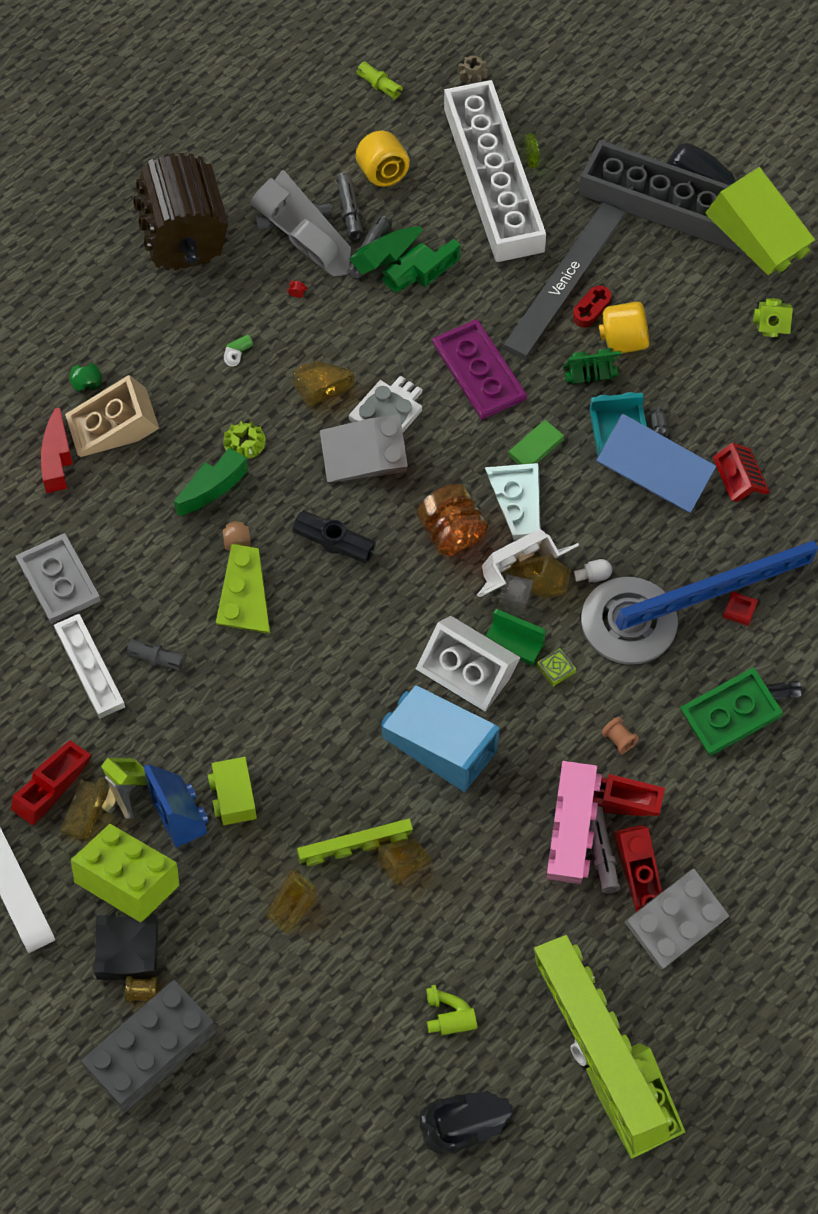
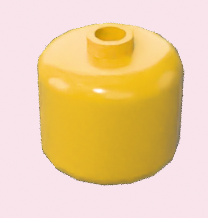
M381 130L368 134L360 141L356 149L355 158L358 166L367 179L375 186H392L399 182L409 169L410 159L407 151L397 137L388 131Z
M641 302L614 305L604 309L603 324L599 325L601 340H606L608 348H613V352L621 351L622 354L644 350L649 347L650 341L646 314Z

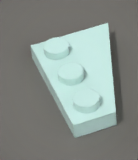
M538 463L485 467L513 539L519 540L541 529Z

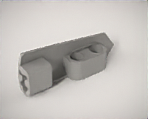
M284 170L279 173L275 180L270 178L255 193L250 202L251 206L285 232L297 249L331 276L348 275L347 270L350 267L349 258L351 254V247Z

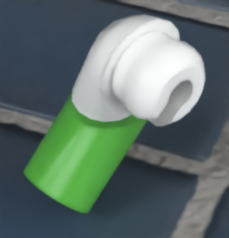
M248 334L227 344L224 353V361L227 365L232 367L238 365L242 351L253 346L252 339Z

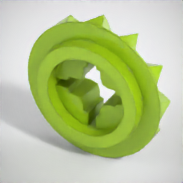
M240 421L235 426L231 424L230 429L224 432L223 444L225 450L227 451L230 448L247 457V459L256 457L265 447L266 439L261 426H255L252 421L250 423ZM248 433L249 440H245L240 446V438H243Z

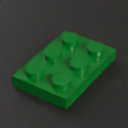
M754 667L680 707L683 716L709 757L783 717V711Z

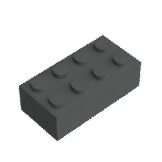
M173 980L86 1055L81 1062L89 1076L125 1114L216 1033L214 1022Z

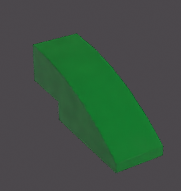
M421 226L396 230L369 242L354 253L349 260L361 275L376 269L379 265L382 267L395 262L421 234L423 229Z
M228 448L214 467L205 462L175 499L176 514L183 516L194 512L225 494L248 471L247 457Z

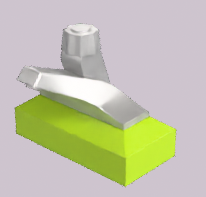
M107 758L101 768L106 775L105 779L108 781L110 788L102 808L112 813L119 805L125 819H132L134 815L129 793L136 785H147L144 768L135 758Z

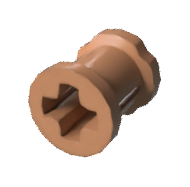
M619 716L610 721L602 730V735L609 737L618 747L617 751L619 754L626 753L639 740V736L632 734L624 726L623 719Z

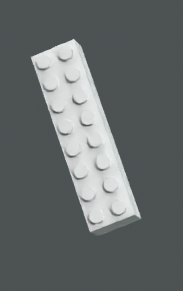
M492 80L444 89V110L495 261L501 262L545 252L546 232Z

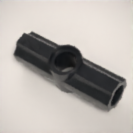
M305 510L299 512L295 519L293 533L323 545L324 549L329 553H341L364 564L369 562L373 555L376 541L346 529L345 525L339 520L328 521ZM332 535H337V536H339L338 538H334V539H333V538H330V536H332Z

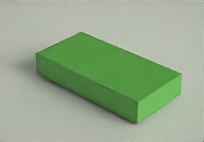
M544 420L509 450L508 456L518 465L538 463L564 440V435Z

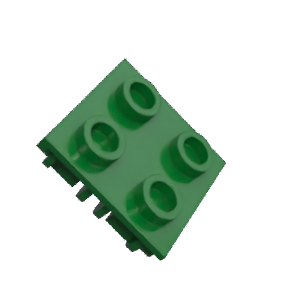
M613 348L598 350V354L587 355V352L571 354L572 357L568 358L562 369L569 370V372L565 373L566 383L571 382V385L585 383L584 373L586 382L590 383L589 367H592L594 382L598 381V374L600 381L613 380V377L618 376L617 366H612V363L620 356L621 351L613 352Z

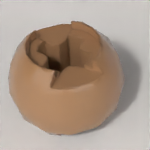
M233 521L228 523L226 528L222 530L225 549L229 553L232 544L251 546L249 527L245 526L243 522Z

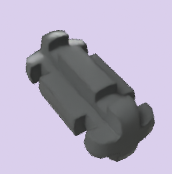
M661 406L652 407L650 409L652 429L658 434L667 437L668 429L666 428V416L663 413L664 408Z

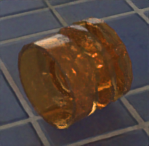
M449 485L435 491L417 509V517L424 529L430 533V539L441 555H454L474 546L484 537L488 530V523L482 517L480 510L475 507V501L464 485Z

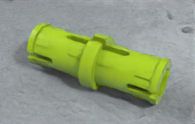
M366 61L358 66L360 70H357L356 74L371 83L375 90L380 89L393 100L401 95V92L397 90L403 91V87L388 78L387 73L378 71Z

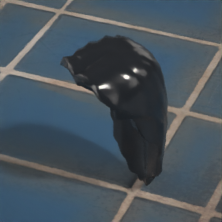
M680 144L673 151L667 164L727 185H732L736 182L733 173L710 153L693 144Z
M489 1091L436 1099L434 1102L429 1103L419 1115V1127L422 1132L423 1141L429 1150L436 1153H456L462 1149L485 1142L491 1136L502 1132L507 1119L513 1116V1106L509 1104L508 1098H499L496 1094H492Z

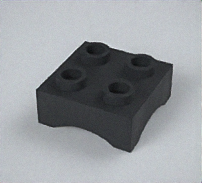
M150 914L141 923L132 917L96 915L94 974L97 980L156 979L158 920L156 914Z

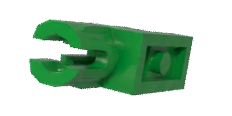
M452 239L449 243L440 246L435 253L428 246L420 243L405 255L397 259L398 264L392 263L382 271V274L385 275L382 277L383 283L395 293H398L415 281L425 288L460 259L461 244Z

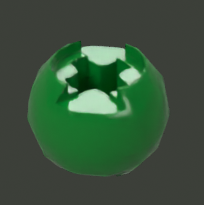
M94 363L84 367L76 365L72 367L69 373V382L72 388L79 393H82L81 390L85 388L96 390L102 382V373Z

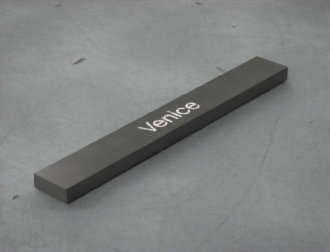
M605 202L601 204L505 342L504 350L527 360L624 219V211Z

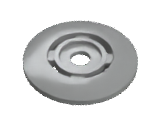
M620 577L600 584L589 594L583 605L581 625L586 640L601 656L622 664H642L659 657L670 647L677 632V612L675 611L656 618L657 625L654 630L651 628L652 620L619 631L615 621L620 609L665 593L664 590L650 581L636 577ZM603 611H609L607 617L609 632L603 623Z

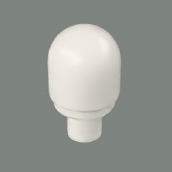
M599 559L584 564L585 569L573 571L576 582L589 579V583H596L607 580L611 576L612 566L608 561Z

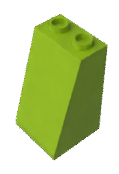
M760 167L722 190L706 211V215L768 276L776 270L781 273L792 264L790 261L794 258L800 260L811 251L809 247L815 241L814 237Z

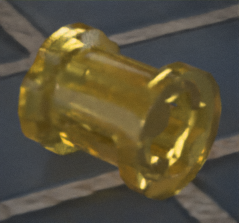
M127 976L125 986L126 1003H131L133 1000L150 1001L158 994V977L144 980Z

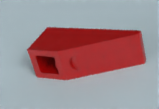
M643 825L613 831L618 856L636 912L662 893L649 829Z

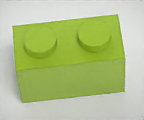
M246 757L211 763L213 773L208 774L210 790H216L218 799L212 800L215 817L221 816L223 825L257 819Z

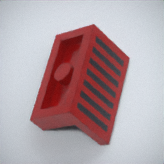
M731 443L712 457L731 501L739 502L753 491L762 494L770 492L750 448Z

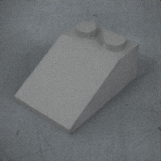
M400 414L375 417L320 430L327 483L407 471L408 465Z

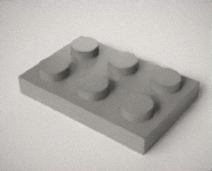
M65 533L15 556L50 624L101 601L97 590Z
M691 869L628 918L625 924L661 970L727 919L729 915L696 870Z

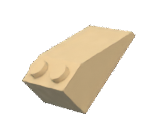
M130 375L65 414L77 455L80 457L138 442L159 429L146 387Z

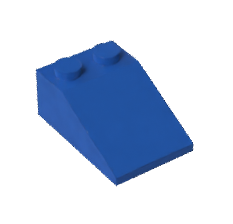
M150 764L144 766L151 800L175 848L207 834L205 824L209 820L203 807L197 808L193 801L197 797L190 783L185 785L181 775Z

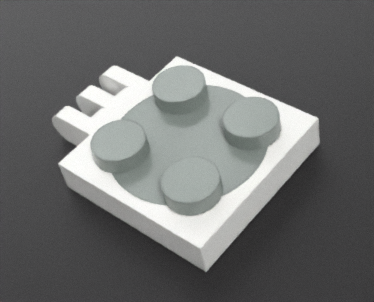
M402 376L391 386L380 380L349 414V420L357 422L375 417L400 414L402 431L404 432L422 412V406L415 402L422 393V389L417 386L410 393L414 384L408 381L404 385L406 379Z

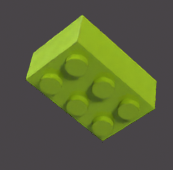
M112 824L104 828L71 859L74 883L140 923L179 887L177 862Z

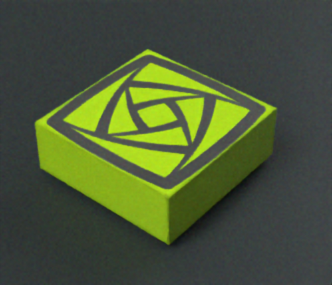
M560 648L537 662V667L553 687L576 673V668Z

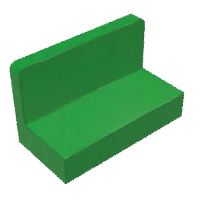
M495 609L493 623L485 637L519 656V661L534 666L545 644L546 630L499 609Z

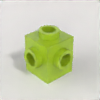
M767 298L766 302H759V309H754L753 324H757V329L759 332H763V336L778 337V333L790 334L793 307L791 304L782 303L781 299Z

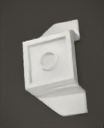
M541 529L493 552L484 562L482 569L487 582L477 596L482 597L505 585L506 582L501 573L511 568V564L516 562V559H519L521 563L534 556L536 551L543 558L554 559L578 547L579 544L557 550L551 537Z

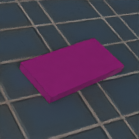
M478 319L432 338V344L481 420L527 400V394Z

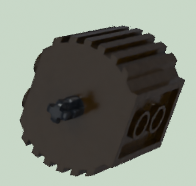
M172 153L168 157H164V155L159 156L158 160L155 161L154 159L149 160L147 165L141 169L140 179L136 180L137 196L133 197L134 210L139 211V229L144 231L145 250L150 252L151 260L155 263V267L160 268L164 266L165 270L174 268L175 271L180 268L198 266L202 263L207 264L215 256H221L228 220L212 165L204 163L201 156L195 158L194 154L185 156L184 153H179V156H175Z

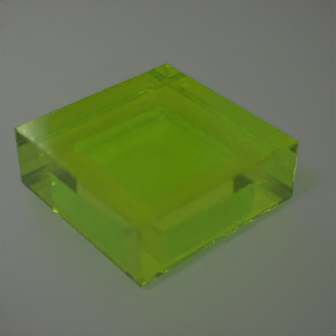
M534 133L525 134L524 150L528 167L536 168L539 163V149Z

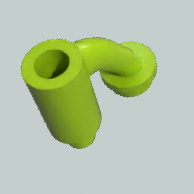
M431 985V988L426 989L429 1007H440L439 1002H442L456 1009L454 1012L438 1014L437 1020L427 1021L429 1033L440 1031L441 1036L477 1029L474 1009L467 1002L455 995L437 990L436 985Z

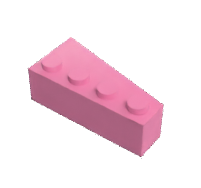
M562 761L546 879L581 884L583 877L588 878L590 860H585L586 848L592 849L594 831H589L590 819L596 820L598 803L593 802L594 791H600L602 774H596V765Z

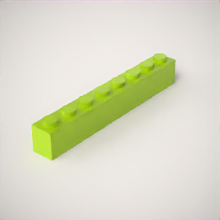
M565 935L534 947L538 969L634 1153L669 1140L668 1126L672 1125L670 1115L665 1107L660 1108L658 1105V1094L652 1082L647 1083L643 1077L645 1076V1071L639 1058L634 1059L630 1053L632 1052V1047L628 1037L625 1034L621 1036L618 1029L620 1026L613 1011L608 1012L606 1009L607 1001L601 988L596 990L593 985L595 983L593 973L589 966H583L581 962L583 957L578 945H572L568 936Z

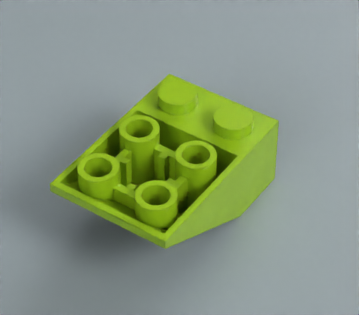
M641 1043L632 1046V1052L630 1053L634 1059L639 1058L645 1071V1076H643L647 1083L652 1082L657 1091L658 1105L660 1108L665 1107L670 1115L672 1125L668 1126L669 1140L685 1133L651 1048ZM586 1068L595 1092L631 1159L669 1141L666 1140L634 1153L591 1068Z

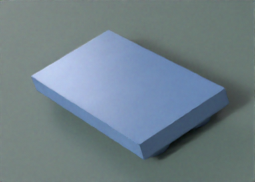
M621 414L596 460L601 465L687 513H691L716 465L624 414Z

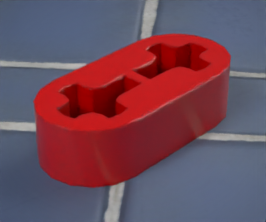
M595 286L590 289L574 308V323L583 328L592 326L603 314L604 309L610 306V290L604 286ZM604 296V300L599 299L595 304V297ZM590 310L589 316L580 317V313L585 314Z

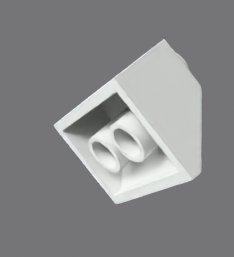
M449 616L437 623L416 670L483 711H487L510 680L520 657L454 617Z

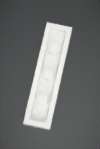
M80 614L54 624L55 630L99 719L125 708L124 701Z

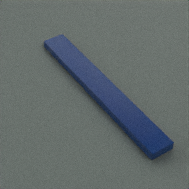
M813 540L619 610L615 623L619 631L812 563L818 546Z

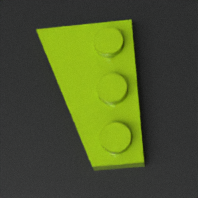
M231 545L216 625L271 634L259 548Z

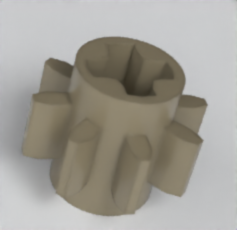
M477 56L464 57V64H458L459 80L465 81L469 85L481 82L482 78L486 79L488 76L486 61H482Z

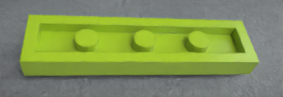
M409 818L297 848L299 863L306 862L307 866H314L324 862V857L334 855L335 859L350 856L352 854L351 850L363 848V851L377 849L380 847V842L390 840L391 844L406 841L408 840L407 835L412 834V824Z

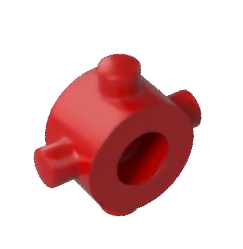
M291 281L287 293L290 296L302 298L304 291L307 290V286L300 281Z

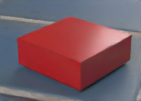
M732 591L723 613V618L749 626L758 600Z

